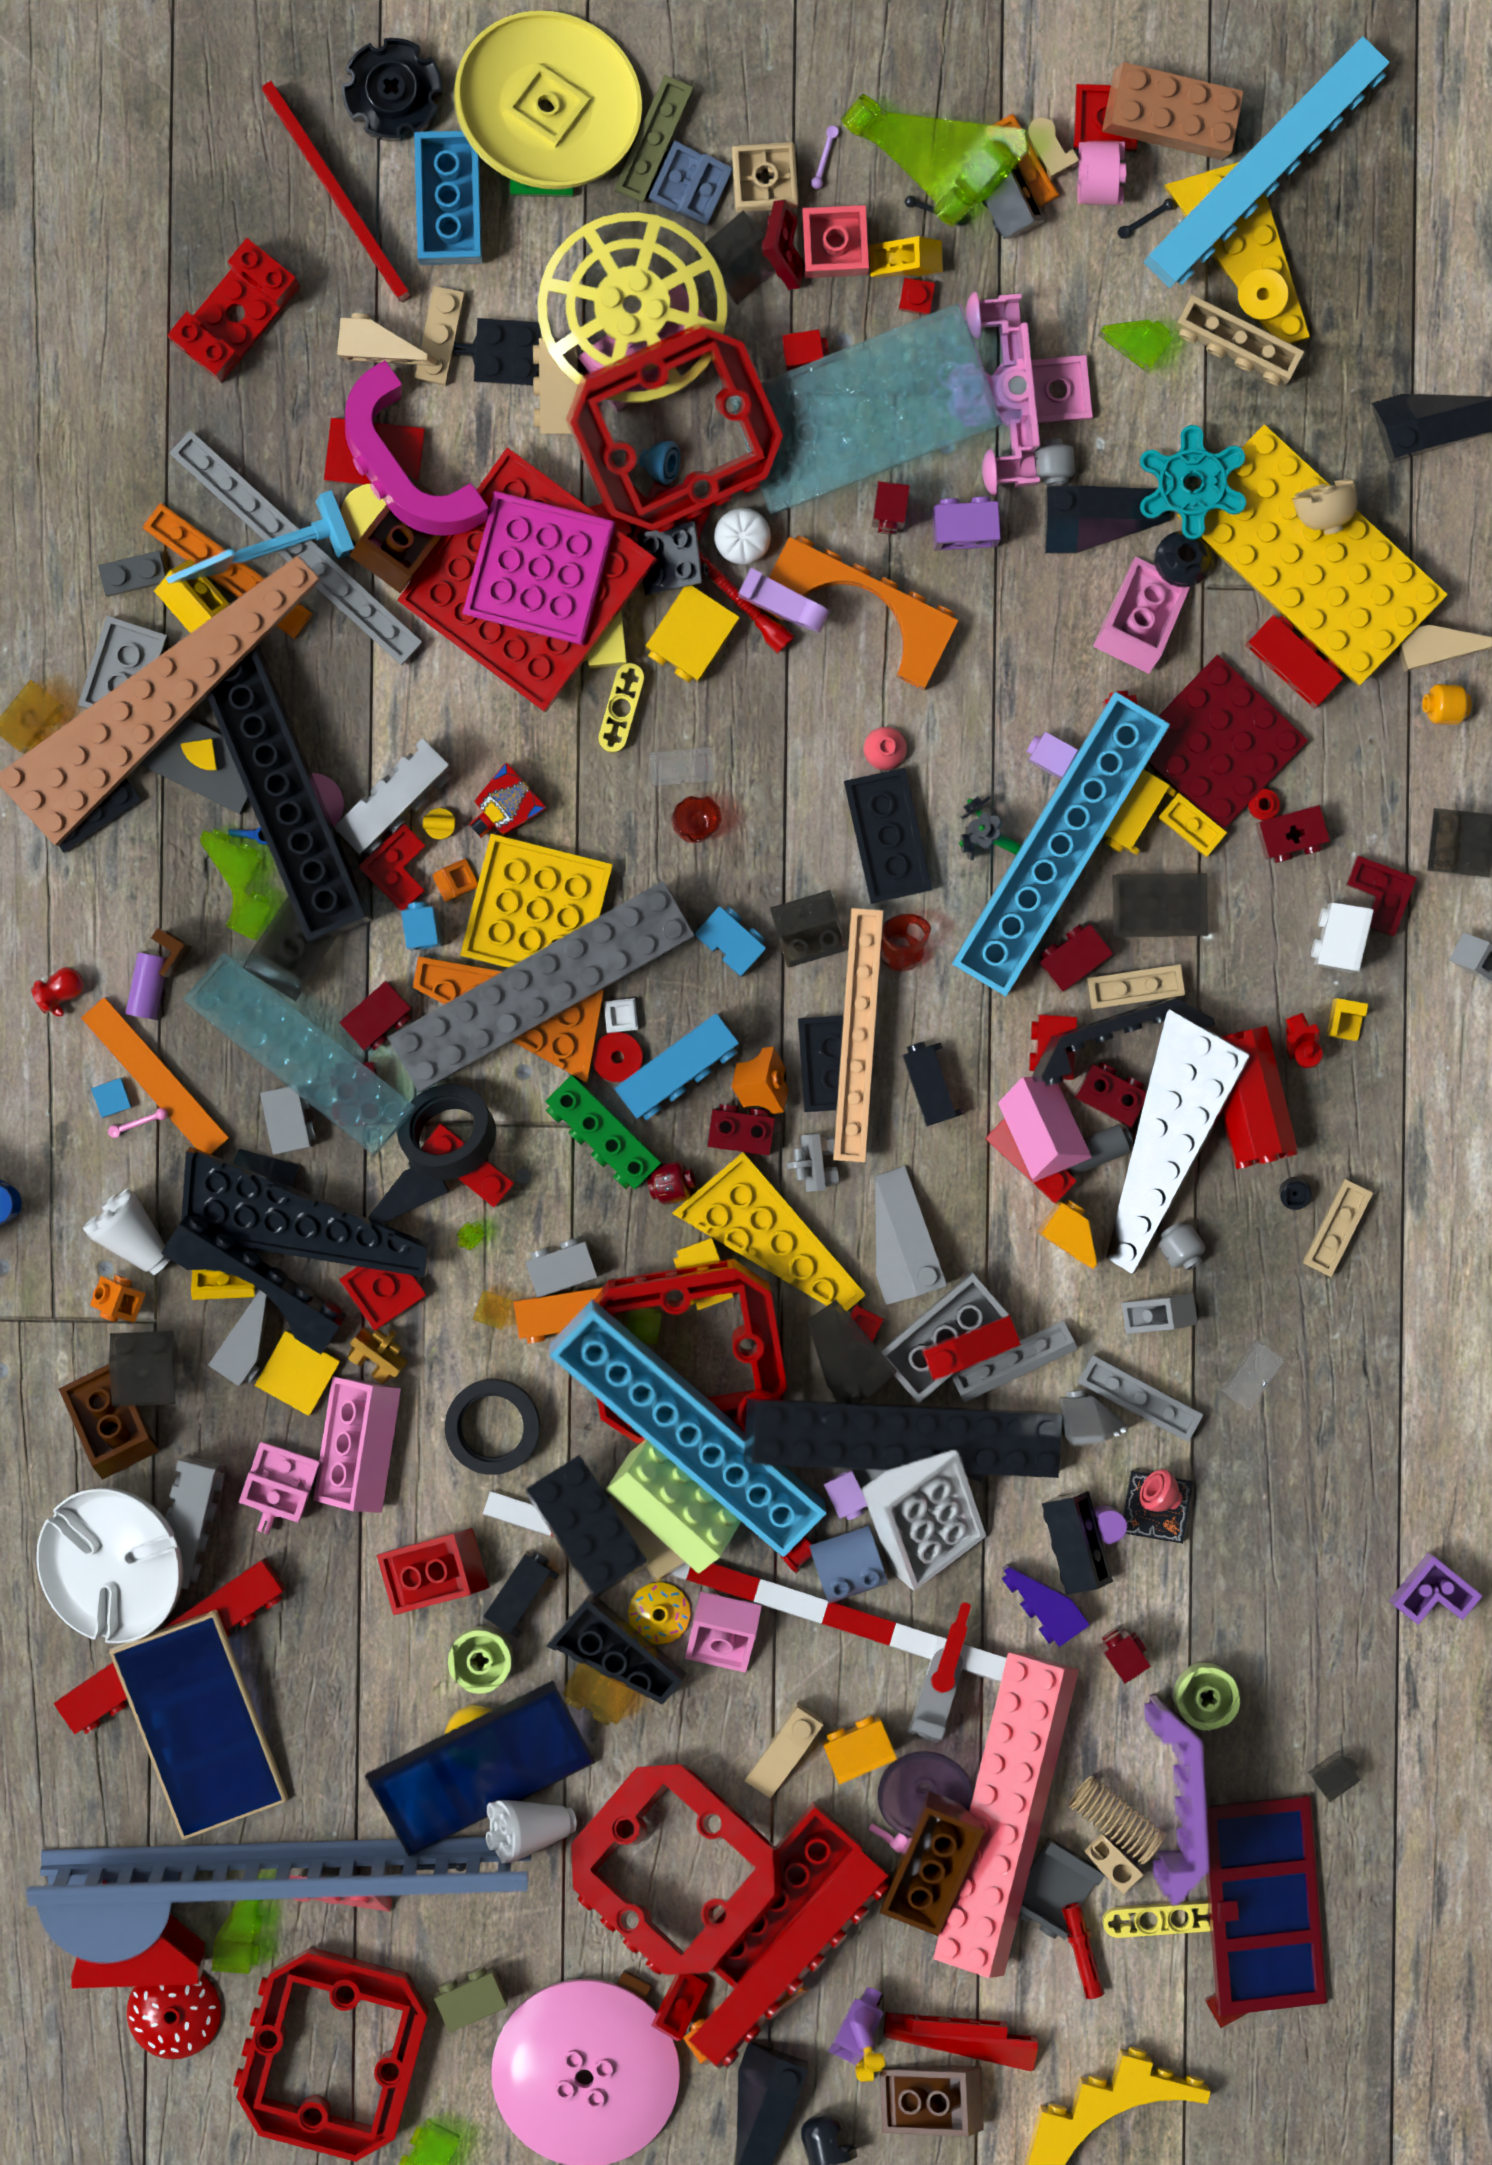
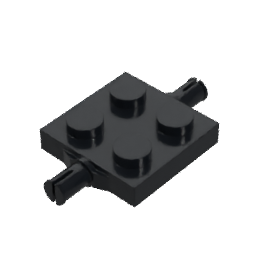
M477 318V331L473 344L454 342V348L466 350L453 349V355L472 356L474 362V382L533 386V379L537 377L539 364H533V345H539V322Z

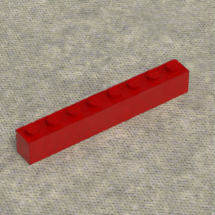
M264 1557L161 1629L217 1610L228 1637L231 1635L228 1631L229 1628L237 1623L240 1627H243L257 1616L254 1611L264 1605L266 1609H269L281 1601L283 1598L280 1596V1593L286 1588ZM210 1627L128 1656L127 1659L141 1696L153 1688L150 1683L159 1676L164 1681L179 1670L176 1666L184 1659H187L190 1663L205 1653L202 1647L207 1643L213 1641L217 1645ZM112 1662L63 1695L53 1704L74 1735L81 1730L87 1734L101 1724L98 1718L107 1712L112 1717L125 1708L127 1705L124 1700L127 1699L115 1665Z
M860 1850L688 2041L718 2069H721L723 2066L728 2068L740 2055L737 2050L746 2041L749 2044L761 2032L759 2026L766 2018L769 2020L773 2019L783 2007L780 2002L788 1994L793 1996L803 1986L804 1981L802 1978L809 1970L815 1972L824 1963L826 1958L823 1955L831 1946L837 1948L847 1937L846 1929L852 1923L857 1925L864 1919L869 1912L866 1907L874 1898L879 1901L890 1889L888 1883L891 1881L889 1876Z

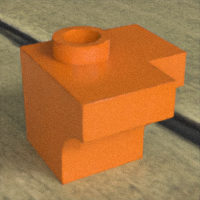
M774 1046L762 1048L759 1055L754 1059L736 1064L731 1087L743 1107L761 1106L768 1109L772 1114L784 1112L789 1091L783 1077L786 1067Z

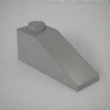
M261 1290L257 1293L208 1364V1366L237 1386H241L245 1381L250 1384L260 1370L256 1364L261 1357L269 1297Z

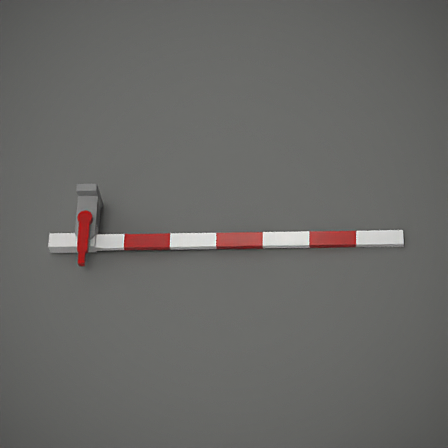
M490 1491L483 1515L554 1537L534 1505ZM713 1563L699 1574L688 1564L670 1574L695 1584L930 1659L914 1714L906 1734L933 1743H938L942 1740L945 1731L944 1727L962 1671L996 1682H1001L1007 1658L963 1644L968 1629L965 1625L971 1609V1605L966 1602L961 1603L956 1621L951 1624L946 1639L840 1604H828L827 1600Z

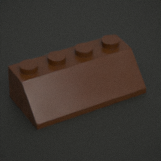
M928 1791L890 1878L891 1881L888 1883L890 1889L882 1897L880 1913L939 1936L985 1832V1827L958 1802Z

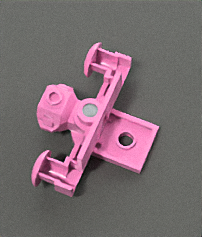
M973 292L969 296L966 305V320L969 331L974 338L980 339L981 328L999 326L1002 364L991 376L984 370L979 369L974 363L957 364L954 371L948 377L949 408L951 418L963 428L979 427L990 411L1002 424L1009 427L1012 456L995 457L991 448L986 451L982 462V476L985 487L991 495L996 496L997 484L1015 483L1016 488L1037 486L1040 483V477L1036 476L1034 452L1040 446L1038 424L1092 419L1086 355L1031 360L1027 322L1021 323L1019 301L1021 300V294L999 295L997 299L978 300L977 293ZM1060 382L1065 386L1066 394L1063 398H1055L1050 394L1049 386L1051 383Z

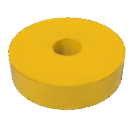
M1257 269L1247 274L1241 281L1238 289V301L1243 311L1251 318L1260 321L1271 320L1285 310L1289 301V288L1279 273L1270 269ZM1262 289L1269 291V297L1266 300L1258 298V293Z

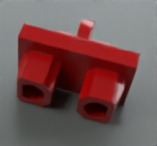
M1304 1013L1286 1019L1288 1027L1285 1031L1287 1035L1286 1052L1289 1059L1295 1058L1297 1063L1303 1068H1314L1319 1065L1323 1053L1322 1048L1319 1046L1320 1031L1317 1024L1309 1026Z

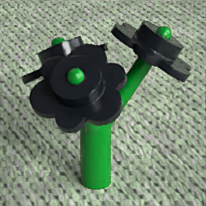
M979 796L973 799L969 798L967 804L963 806L966 812L960 816L962 819L967 818L973 812L979 818L972 820L969 826L965 827V834L960 835L959 846H961L962 853H967V858L970 861L974 860V846L987 849L994 844L1014 855L1017 854L1021 847L1020 843L1001 834L999 830L1001 819L998 816H989L980 809L981 806L991 799L990 796L982 800Z

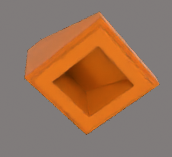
M466 858L446 866L432 875L445 902H449L478 886V882Z

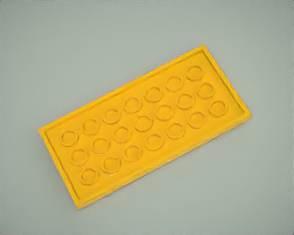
M1264 424L1241 448L1245 453L1243 465L1230 472L1227 478L1228 486L1232 490L1244 495L1246 499L1245 509L1237 515L1228 514L1222 509L1210 510L1204 518L1205 532L1201 538L1235 572L1360 687L1437 608L1448 594L1357 510L1351 520L1342 524L1343 530L1337 533L1325 535L1324 529L1313 530L1306 527L1299 520L1292 497H1295V494L1317 485L1324 483L1325 486L1330 485ZM1177 514V517L1182 521L1180 514Z

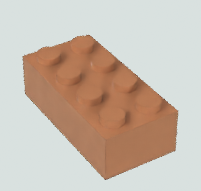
M1123 62L1113 72L1102 132L1223 160L1232 153L1243 91Z

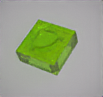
M648 1308L630 1310L627 1329L640 1341L657 1344L662 1311Z

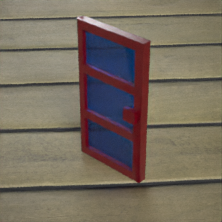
M1311 1795L1205 1806L1208 1852L1206 1883L1217 2014L1225 2016L1328 2003Z

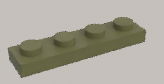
M664 75L615 186L614 191L644 204L693 92L692 86Z

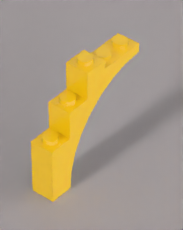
M1129 2047L1128 2050L1120 2049L1110 2085L1106 2084V2079L1099 2076L1089 2075L1088 2079L1080 2077L1070 2113L1066 2112L1067 2108L1058 2104L1049 2103L1048 2107L1040 2105L1024 2165H1065L1073 2151L1091 2131L1112 2116L1132 2107L1156 2101L1186 2100L1208 2104L1211 2091L1208 2085L1204 2084L1205 2080L1192 2075H1187L1186 2079L1176 2077L1173 2071L1162 2067H1156L1155 2071L1152 2070V2059L1150 2056H1147V2051L1136 2047Z

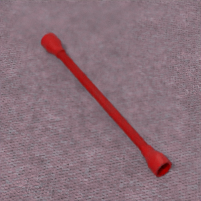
M611 456V461H612L613 465H616L615 462H614V460H613V458H612V456ZM633 486L640 503L647 500V497H644V494L641 495L642 492L636 486ZM699 551L701 564L706 563L708 566L709 578H712V581L715 580L714 583L718 587L721 586L720 589H723V592H726L729 598L732 597L731 600L738 607L741 606L740 609H743V612H746L749 618L752 617L751 620L754 621L755 626L761 631L765 642L778 654L795 636L784 625L771 620L766 614H761V611H758L759 609L755 608V605L739 598V589L735 588L736 586L729 579L727 580V577H724L721 571L718 572L719 569L712 562L710 563V560H707V557H704V554H701L702 552Z

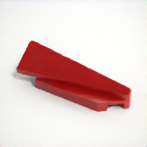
M885 2012V2038L1025 2071L1034 2070L1038 2050L1036 2035L1008 2034L1006 2021Z

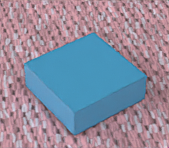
M122 1078L91 1088L101 1118L132 1108Z

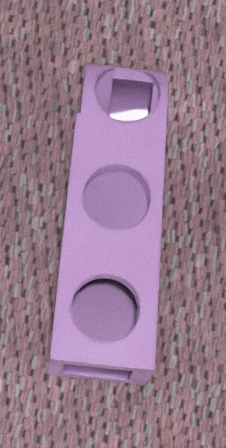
M750 568L738 593L739 598L817 633L821 632L830 613L828 609L773 581L753 568Z

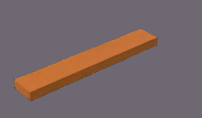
M159 503L142 527L146 532L186 561L191 559L195 565L226 551L162 503ZM244 563L231 564L226 572L208 576L237 598H240L265 579ZM298 603L277 627L293 639H296L313 614Z
M106 997L102 998L81 1017L160 1108L167 1110L170 1120L196 1149L213 1154L230 1139Z

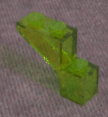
M215 828L212 833L203 830L200 836V843L232 892V911L225 926L251 940L257 941L274 909L267 905L269 898L253 890L250 896L246 894L263 860L256 857L259 851L244 843H241L239 848L230 844L228 841L231 836Z

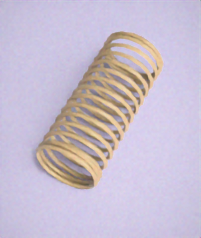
M1094 1775L1088 1777L1071 1798L1069 1808L1074 1810L1078 1807L1077 1814H1080L1086 1808L1082 1818H1086L1091 1813L1088 1823L1096 1818L1093 1827H1097L1102 1822L1099 1832L1107 1827L1104 1832L1105 1836L1113 1831L1110 1840H1114L1118 1836L1115 1841L1116 1845L1123 1841L1121 1849L1129 1845L1126 1850L1127 1854L1134 1850L1132 1858L1138 1856V1863L1141 1865L1147 1863L1162 1845L1166 1832H1163L1160 1827L1155 1828V1824H1150V1820L1144 1819L1143 1814L1138 1815V1810L1133 1811V1806H1127V1801L1122 1802L1121 1797L1116 1798V1793H1111L1110 1788L1105 1789V1784H1100L1099 1779L1094 1777ZM1102 1787L1101 1792H1100V1793L1094 1798V1800L1089 1804V1802L1091 1801V1799H1092L1093 1796L1095 1795L1096 1791H1097L1099 1788ZM1108 1791L1106 1797L1095 1808L1102 1795ZM1113 1796L1112 1801L1100 1813L1107 1800ZM1119 1800L1118 1805L1108 1814L1113 1804ZM1125 1804L1123 1810L1114 1818L1119 1807ZM1130 1809L1129 1814L1119 1823L1125 1811ZM1136 1813L1134 1819L1125 1827L1131 1815ZM1141 1817L1140 1823L1130 1832L1136 1820ZM1147 1822L1145 1828L1136 1836L1142 1824ZM1153 1826L1151 1832L1141 1841L1147 1829Z

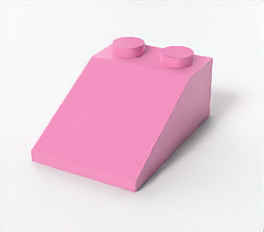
M1135 556L1103 621L1093 647L1149 674L1163 653L1190 587L1182 588L1170 585L1162 579L1154 565Z

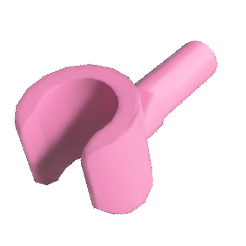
M873 1823L870 1825L868 1830L883 1838L896 1852L902 1853L908 1839L907 1835L901 1831L894 1838L890 1833Z

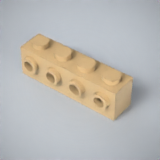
M1194 295L1190 296L1174 327V330L1179 332L1178 336L1183 340L1193 344L1198 341L1207 346L1206 350L1209 353L1220 358L1226 355L1234 359V364L1240 369L1251 372L1253 369L1263 374V380L1275 386H1279L1280 383L1286 386L1304 353L1301 349Z

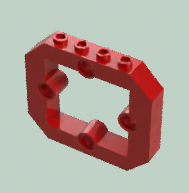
M699 324L690 326L582 376L566 417V421L606 511L611 516L652 531L657 529L658 532L674 527L676 525L675 520L686 516L687 519L702 514L704 512L703 507L715 503V506L730 501L733 498L731 494L743 489L744 492H749L761 486L760 481L768 477L783 437L744 343ZM709 351L724 386L716 396V409L725 418L731 421H739L751 452L708 472H691L685 478L684 483L640 503L627 474L636 464V453L624 441L612 440L597 403L637 384H641L647 389H658L668 380L669 369ZM649 364H655L658 369L657 376L653 380H645L643 376L644 368ZM731 396H738L740 399L739 408L736 411L728 412L726 408L727 400ZM617 449H624L626 453L624 462L619 465H613L611 461L613 452ZM701 480H706L708 483L707 492L704 495L696 496L694 493L695 484Z
M734 1259L611 1279L607 1281L594 1299L595 1302L615 1318V1313L658 1305H661L670 1314H680L689 1308L693 1299L739 1292L744 1325L734 1330L732 1334V1349L739 1361L751 1363L755 1389L707 1397V1399L739 1426L737 1421L739 1403L746 1395L753 1391H766L780 1398L787 1389L770 1284ZM675 1289L680 1290L683 1296L678 1300H671L667 1297V1293ZM744 1339H752L756 1342L750 1349H744L740 1346ZM596 1396L600 1420L636 1444L642 1443L645 1440L641 1434Z
M687 1765L636 1767L571 1843L573 1889L580 1895L577 1900L589 1911H592L594 1908L602 1916L600 1922L612 1932L617 1930L625 1937L622 1941L624 1945L635 1954L638 1952L642 1953L648 1959L645 1964L657 1975L661 1973L664 1975L716 1972L781 1896L779 1850ZM668 1788L698 1815L696 1826L701 1836L713 1840L724 1839L756 1868L729 1900L715 1898L704 1904L701 1910V1918L706 1927L685 1952L652 1922L651 1914L646 1907L630 1902L597 1871L619 1844L634 1846L644 1840L647 1835V1826L643 1817ZM714 1815H717L721 1819V1827L714 1833L709 1828V1820ZM627 1821H631L634 1825V1833L629 1838H626L622 1832L623 1825ZM718 1906H722L726 1911V1918L720 1924L715 1921L713 1916L714 1910ZM632 1911L636 1912L639 1918L638 1925L634 1929L630 1928L627 1924V1916Z
M309 1947L273 1968L268 1978L262 1977L258 1990V1995L263 1996L260 2008L254 2007L249 2024L255 2027L252 2038L246 2037L241 2056L247 2057L244 2069L238 2068L233 2086L238 2087L236 2098L258 2136L357 2162L395 2140L429 2009L407 1972ZM294 1982L330 1991L329 1998L331 2004L340 2011L352 2010L358 2005L360 2000L403 2011L393 2050L384 2052L379 2057L374 2068V2077L378 2084L382 2086V2091L373 2125L331 2115L329 2102L320 2095L308 2096L303 2100L301 2106L264 2097L275 2054L281 2049L286 2039V2029L283 2023ZM344 1985L351 1987L354 1991V1997L350 1999L342 1998L339 1995L338 1988ZM270 2030L276 2034L277 2041L272 2044L266 2043L262 2039L261 2033ZM386 2063H393L398 2067L399 2073L389 2076L383 2071L382 2067ZM311 2107L317 2108L321 2112L322 2118L311 2120L307 2117L306 2110Z

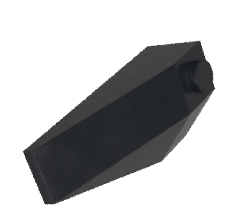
M1399 394L1371 403L1389 463L1492 433V397Z

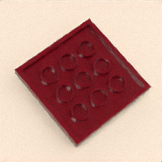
M1217 654L1157 716L1170 725L1147 763L1184 798L1224 829L1308 740Z

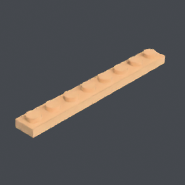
M851 908L833 1160L865 1162L883 910Z

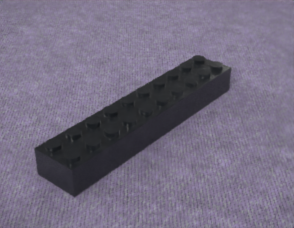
M258 644L207 695V698L306 940L315 945L372 919Z
M747 1398L743 1461L752 1465L892 1470L955 1450L959 1454L965 1474L1059 1478L1062 1415L1042 1411Z

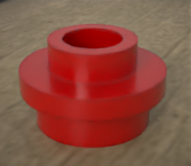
M1261 789L1248 803L1250 814L1258 820L1273 818L1278 813L1280 807L1279 798L1273 791L1268 789ZM1261 799L1269 801L1270 807L1268 810L1260 809L1259 801Z

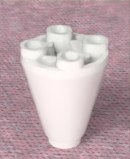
M126 1188L118 1196L114 1194L107 1199L101 1206L104 1212L99 1217H92L82 1228L91 1240L141 1270L149 1271L152 1275L161 1271L170 1261L169 1258L161 1254L165 1244L137 1195L129 1188Z
M513 1800L491 1802L487 1805L490 1831L486 1833V1843L489 1850L496 1851L501 1863H513L568 1837L570 1833H574L577 1826L576 1816L571 1808H565L560 1805Z

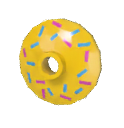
M665 1582L649 1583L640 1588L632 1597L628 1609L630 1625L647 1640L656 1645L670 1643L679 1638L686 1630L691 1616L689 1602L684 1593L674 1585ZM656 1609H662L665 1612V1617L662 1620L654 1618L653 1612Z

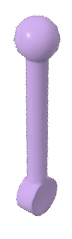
M829 126L826 130L828 137L816 177L811 180V185L815 189L823 186L822 176L833 140L839 134L836 126Z

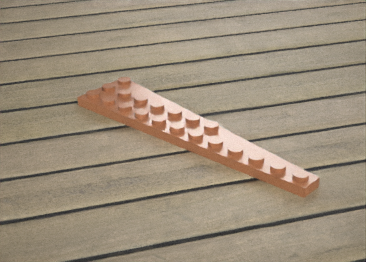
M296 556L0 772V787L54 845L59 846L322 579L301 557Z

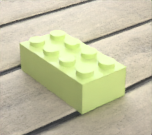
M646 1439L628 1454L606 1489L698 1574L721 1557L741 1523L735 1515Z

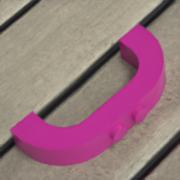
M385 360L366 371L352 387L346 402L345 436L348 447L354 457V465L362 476L366 474L371 481L370 487L378 500L383 499L393 514L403 523L427 534H460L486 522L488 506L471 483L452 494L432 496L419 491L410 482L376 433L372 424L374 418L382 409L401 399L402 384Z

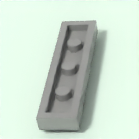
M1064 1320L1021 1340L1020 1346L953 1373L951 1377L963 1402L965 1403L1077 1350L1075 1341Z
M1091 1355L1077 1381L1079 1384L1187 1442L1190 1441L1203 1417V1414L1094 1355Z

